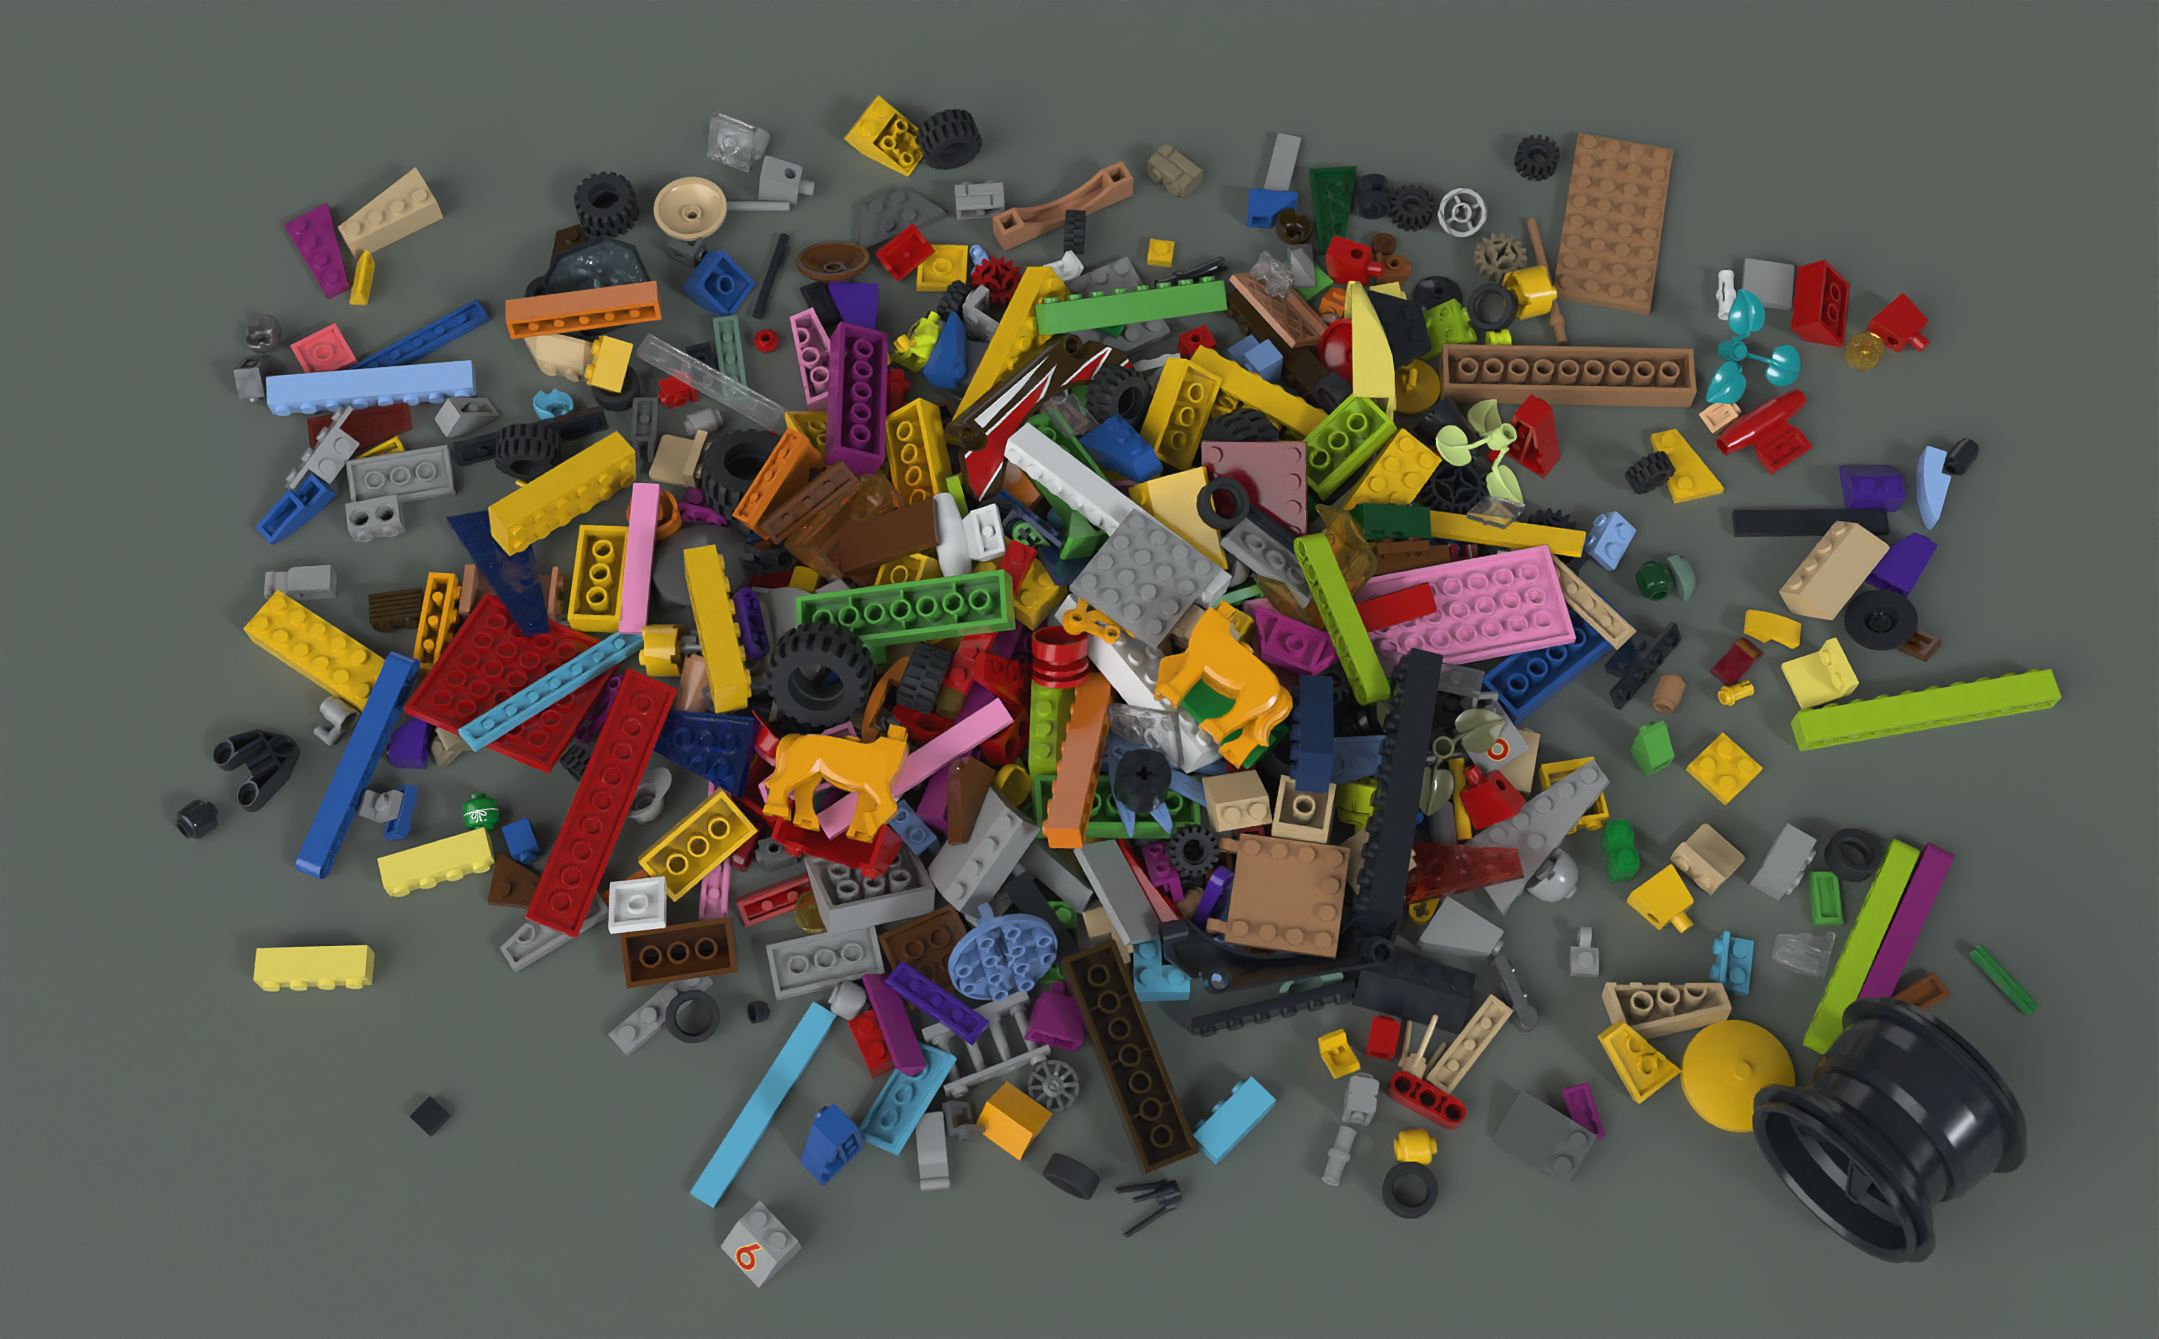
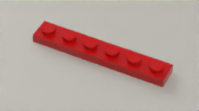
M1012 539L997 570L1004 569L1012 576L1013 599L1015 600L1038 551ZM998 632L964 636L944 676L942 684L967 696L975 681L973 679V668L976 664L977 654L989 653Z

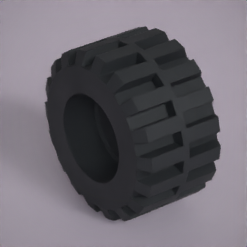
M947 109L937 112L935 115L928 117L927 121H924L917 130V140L925 161L931 168L936 170L955 169L973 160L975 155L981 151L980 148H982V139L973 116L966 110Z
M606 171L600 172V175L591 174L590 179L585 178L582 180L583 185H578L576 188L577 192L574 193V205L581 225L584 226L588 233L592 232V235L595 237L604 235L616 238L619 233L624 235L627 233V228H633V221L638 220L637 213H639L637 199L630 181H626L622 175L617 177L615 172L606 174ZM604 202H616L613 206L609 208H597L600 204Z
M1112 364L1108 365L1107 368L1103 367L1100 369V374L1096 373L1093 376L1094 380L1092 383H1089V391L1085 395L1087 399L1085 407L1089 410L1087 413L1089 418H1092V421L1100 426L1108 418L1119 413L1134 430L1135 427L1139 428L1143 425L1142 421L1146 418L1154 395L1151 394L1153 390L1152 385L1148 384L1150 380L1143 373L1121 365Z
M529 423L508 425L497 434L496 468L510 477L533 481L560 465L562 439L558 433L541 425Z
M924 641L917 644L901 679L896 695L897 703L923 714H929L934 708L942 690V681L953 660L952 652Z

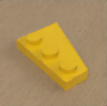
M1621 1020L1616 1021L1597 1036L1633 1101L1638 1104L1682 1072L1681 1069L1672 1064L1662 1053L1653 1048L1644 1038Z

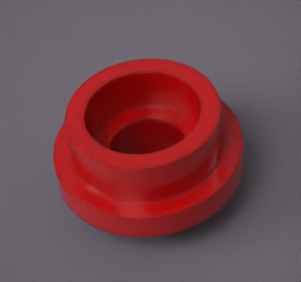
M763 329L755 335L754 344L759 351L771 353L777 348L779 338L775 331Z

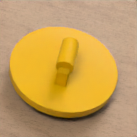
M1414 359L1408 366H1402L1394 371L1396 411L1404 414H1418L1430 409L1436 403L1440 394V380L1430 365L1419 359Z

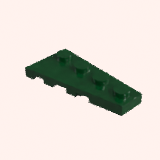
M1357 166L1309 169L1318 255H1326L1334 235L1342 238L1346 237Z

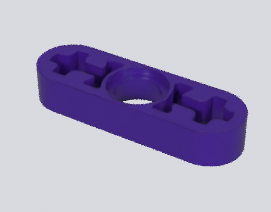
M743 587L733 594L732 599L745 653L749 658L757 661L769 653L770 646L758 596L751 588Z
M1223 865L1219 866L1212 874L1192 922L1202 932L1206 930L1207 919H1216L1234 878V873Z

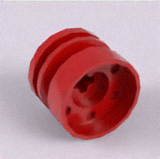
M1062 625L1044 627L1033 632L1031 636L1032 654L1036 658L1032 662L1034 669L1032 679L1036 684L1047 688L1064 689L1080 686L1088 681L1089 670L1087 668L1089 661L1085 657L1088 654V633L1086 631L1078 635H1072L1066 632Z

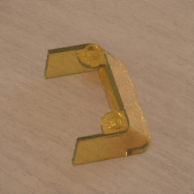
M1317 504L1315 508L1327 525L1322 533L1330 544L1353 599L1376 572L1378 566L1377 557L1347 510ZM1260 575L1254 577V580L1275 609L1286 617L1326 632L1327 628L1314 598L1303 609L1285 582Z

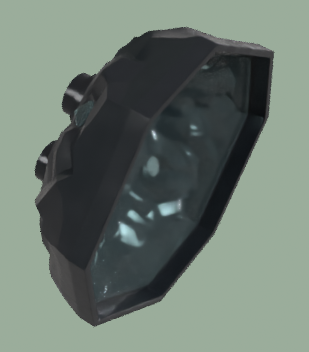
M602 235L556 253L542 283L547 295L649 282L651 279L635 245ZM631 324L579 331L586 336H597L613 332L619 328H625Z

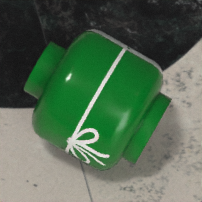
M486 793L470 795V800L462 805L465 827L467 829L476 830L484 827L487 832L495 830V826L500 822L497 800L492 797H486Z

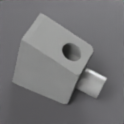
M765 155L760 175L758 201L790 202L791 205L797 204L799 193L813 196L815 182L801 179L803 169L801 166Z

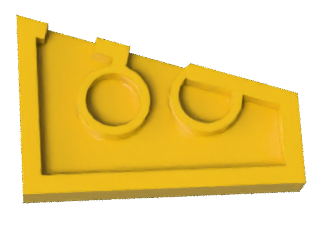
M1676 429L1651 435L1650 440L1654 451H1664L1675 467L1674 475L1669 477V480L1666 482L1674 504L1723 493L1725 488Z

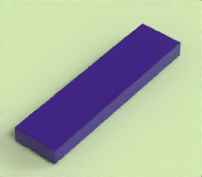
M903 961L885 980L886 986L971 1045L977 1041L990 1025L989 1020Z

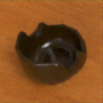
M1294 208L1282 210L1279 213L1276 222V234L1282 242L1288 245L1305 244L1311 238L1313 232L1312 223L1307 219L1306 214L1299 216L1295 213Z

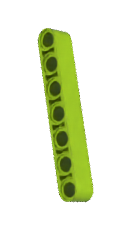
M1322 532L1296 538L1294 540L1295 555L1360 705H1367L1388 699L1390 696L1389 683L1326 536Z

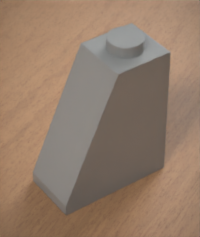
M1447 896L1420 937L1416 948L1421 951L1487 961L1491 954L1496 956L1503 946L1504 942L1500 939L1504 931Z

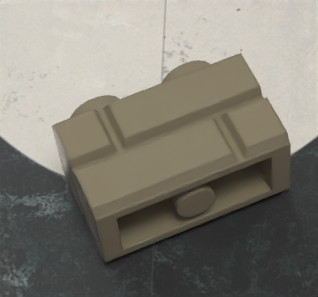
M1166 143L1148 161L1147 173L1154 182L1164 184L1167 190L1174 196L1179 195L1181 198L1186 199L1202 182L1203 169Z

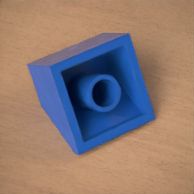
M723 250L707 252L681 289L698 306L720 317L732 316L756 282Z

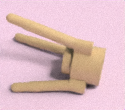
M1433 1015L1417 1054L1411 1053L1410 1057H1408L1412 1021H1407L1402 1055L1398 1067L1402 1068L1401 1071L1409 1072L1420 1079L1428 1076L1430 1069L1447 1047V1043L1443 1042L1428 1063L1425 1064L1426 1059L1423 1055L1434 1031L1438 1015Z

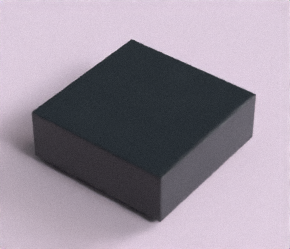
M429 1096L409 1117L432 1137L451 1115Z

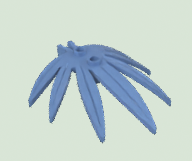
M1148 728L1133 730L1124 737V729H1109L1100 771L1108 772L1110 786L1116 807L1129 837H1132L1134 834L1135 812L1128 810L1126 805L1116 799L1113 789L1117 765L1123 754L1136 749L1160 751L1166 756V760L1171 768L1183 769L1156 737L1145 739L1154 735ZM1218 760L1193 772L1220 776L1228 774V768L1226 763ZM1171 769L1172 779L1169 788L1207 808L1203 785L1195 779ZM1164 802L1156 810L1150 812V814L1168 834H1171L1173 824Z

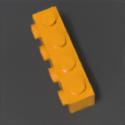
M429 572L413 653V657L420 660V669L417 674L418 680H424L455 637L454 627L458 625L460 620L458 606L462 586L453 573Z

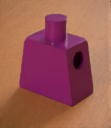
M1053 982L1051 992L1044 991L1035 1002L1024 1040L1044 1045L1048 1044L1049 1046L1074 1052L1083 1043V1022L1073 997L1067 996L1069 987L1067 983Z

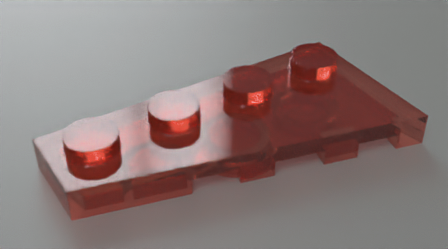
M407 402L352 411L339 429L360 443L354 451L355 453L412 430L410 405ZM333 414L307 418L311 448H314L319 441L316 439L319 432L324 427L329 428L334 421L331 419Z

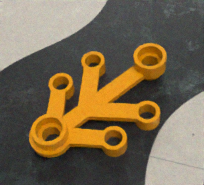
M1081 598L1076 608L1067 610L1062 617L1065 631L1072 635H1078L1086 631L1102 638L1108 644H1115L1118 641L1120 630L1127 632L1133 638H1137L1099 610L1086 612L1088 603ZM1101 621L1110 626L1103 628L1092 622ZM1108 633L1114 634L1115 637L1109 636Z

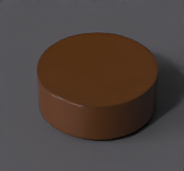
M1388 233L1375 235L1371 244L1372 252L1374 255L1376 253L1393 255L1396 248L1395 238Z

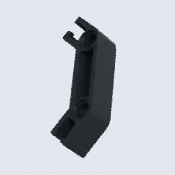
M823 467V471L817 468H810L808 483L829 467ZM844 492L777 545L770 537L763 541L745 542L744 552L747 554L752 553L761 558L751 562L743 560L742 567L756 575L780 573L791 569L800 559L795 554L794 549L826 518L838 515L842 508Z

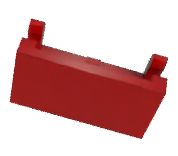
M912 223L875 254L888 272L890 271L895 280L899 282L936 251L923 233Z

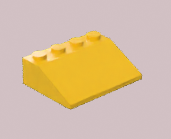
M1206 466L1153 479L1129 488L1130 498L1135 504L1204 556L1219 565L1223 570L1228 569L1224 548L1220 545L1222 541L1220 530L1212 529L1206 525L1198 515L1196 507L1197 495L1201 488L1209 483ZM1211 494V505L1213 510L1215 511L1214 502Z

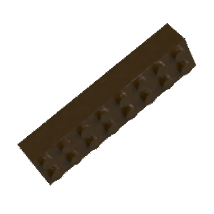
M1115 939L1063 958L1060 961V966L1141 1174H1147L1199 1153Z

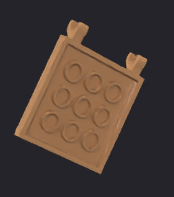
M1242 833L1240 834L1239 841L1220 837L1218 846L1220 852L1237 854L1228 921L1207 919V933L1225 935L1224 942L1227 944L1336 959L1351 849Z

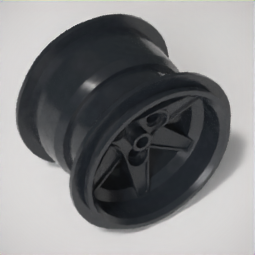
M1891 997L1859 998L1847 1006L1843 1012V1032L1819 1058L1812 1083L1806 1088L1769 1084L1763 1086L1755 1094L1753 1099L1754 1114L1752 1117L1753 1131L1763 1154L1780 1179L1820 1221L1837 1235L1861 1251L1886 1262H1923L1931 1256L1936 1247L1932 1208L1938 1202L1962 1197L1991 1172L2008 1173L2016 1170L2025 1161L2027 1155L2026 1121L2015 1096L1999 1073L1975 1047L1950 1026L1929 1012L1900 999Z

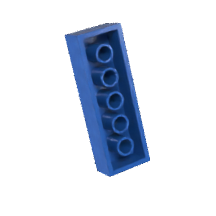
M1596 588L1593 590L1624 620H1626L1630 624V622ZM1572 608L1568 610L1576 636L1574 643L1512 654L1480 679L1476 691H1497L1499 693L1497 702L1514 726L1518 725L1614 648Z

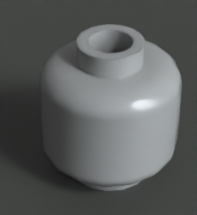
M848 980L842 984L837 983L828 1000V1003L831 1004V1011L847 1020L866 1013L871 1005V1002L867 1000L868 993L866 989Z

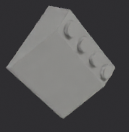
M990 785L967 844L951 846L947 840L926 872L941 895L959 912L979 918L978 906L987 902L990 903L1041 828Z
M904 841L884 876H877L876 880L861 876V871L812 856L805 857V865L819 913L829 935L920 916L934 911L935 887L919 856H916Z

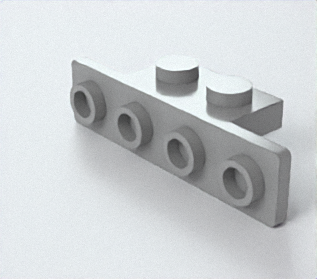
M347 405L342 408L340 406L331 417L334 420L329 428L324 427L316 437L319 440L314 448L309 447L301 457L303 460L302 464L298 469L294 467L285 479L288 481L285 485L286 488L294 489L307 470L327 484L333 481L346 461H348L360 445V443L339 429L354 409L353 407Z

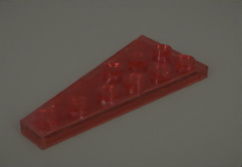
M1413 842L1412 849L1416 855L1412 858L1417 866L1408 871L1404 906L1525 878L1519 851L1513 848L1467 847L1466 845L1445 846L1440 843Z

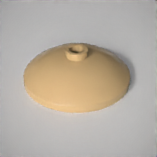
M685 177L669 183L660 191L654 203V216L660 229L670 237L683 241L698 240L699 237L705 238L713 234L723 224L727 214V202L722 190L715 183L700 177Z

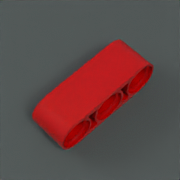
M1396 1072L1388 1084L1387 1091L1392 1100L1445 1129L1454 1130L1458 1128L1466 1117L1467 1111L1462 1101L1409 1072ZM1397 1081L1404 1082L1408 1086V1091H1398L1394 1083ZM1420 1096H1430L1434 1104L1431 1106L1424 1105L1420 1101ZM1454 1109L1457 1111L1459 1118L1456 1120L1449 1119L1445 1114V1110Z

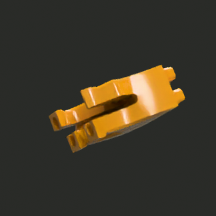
M1222 600L1215 609L1210 606L1200 618L1192 631L1185 652L1161 659L1153 697L1155 701L1167 698L1171 702L1170 705L1177 710L1190 689L1201 679L1212 690L1227 698L1236 700L1234 707L1228 713L1219 718L1206 719L1199 724L1198 728L1203 733L1207 731L1214 738L1213 741L1219 745L1226 736L1242 727L1243 732L1239 738L1226 742L1219 747V754L1239 769L1244 760L1258 745L1269 746L1271 730L1289 715L1293 704L1290 693L1279 685L1274 673L1253 655L1254 650L1245 642L1238 643L1233 639L1230 633V624L1234 620L1233 614L1236 609L1225 600Z
M890 724L887 738L879 737L875 742L868 744L861 743V739L853 736H845L844 739L821 734H788L781 739L777 746L774 773L763 782L770 789L763 814L767 816L777 815L791 821L788 796L795 789L796 808L793 824L796 827L820 832L819 819L813 810V797L824 778L828 783L841 790L858 794L855 812L846 835L850 839L873 844V839L880 833L882 824L886 825L898 813V806L891 790L899 781L909 754V746L906 742L908 737L907 729Z

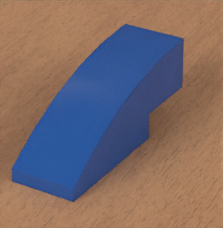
M311 473L295 492L288 490L255 528L270 544L274 545L311 520L337 493L327 483Z

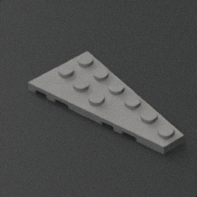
M1594 759L1525 803L1516 816L1493 824L1458 847L1459 853L1503 916L1516 897H1519L1525 890L1524 887L1532 877L1537 875L1561 845L1568 832L1577 825L1584 812L1593 805L1609 785L1608 778Z

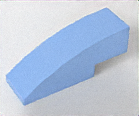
M1927 446L1920 456L1916 475L1917 501L1925 527L1929 530H1932L1939 520L1951 476L1941 473L1947 452L1931 446Z

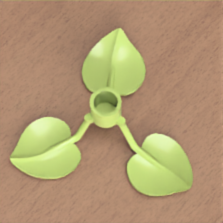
M1496 399L1481 401L1470 408L1467 413V421L1472 430L1480 433V437L1484 439L1467 445V437L1461 429L1452 425L1445 426L1438 432L1436 437L1438 451L1450 464L1464 466L1471 461L1470 449L1487 443L1490 449L1500 450L1498 457L1492 465L1493 472L1489 473L1486 477L1488 491L1500 503L1521 506L1524 503L1515 475L1505 465L1498 467L1504 454L1509 451L1508 445L1517 438L1516 430L1509 423L1502 424Z

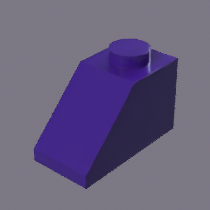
M413 717L392 733L391 742H388L386 747V756L395 768L427 769L430 751L428 745L432 740L434 725Z

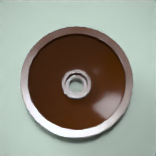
M845 241L817 243L803 249L796 257V267L800 273L812 280L823 283H841L861 274L870 262L869 253L864 247Z

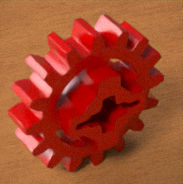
M991 256L990 262L984 258L981 265L976 264L975 270L972 272L971 287L977 289L980 285H983L989 289L991 308L995 306V303H999L1000 308H1004L1005 302L1009 304L1023 277L1022 274H1019L1020 267L1013 268V260H1010L1008 263L1004 262V256H1001L1000 261H997L995 256Z

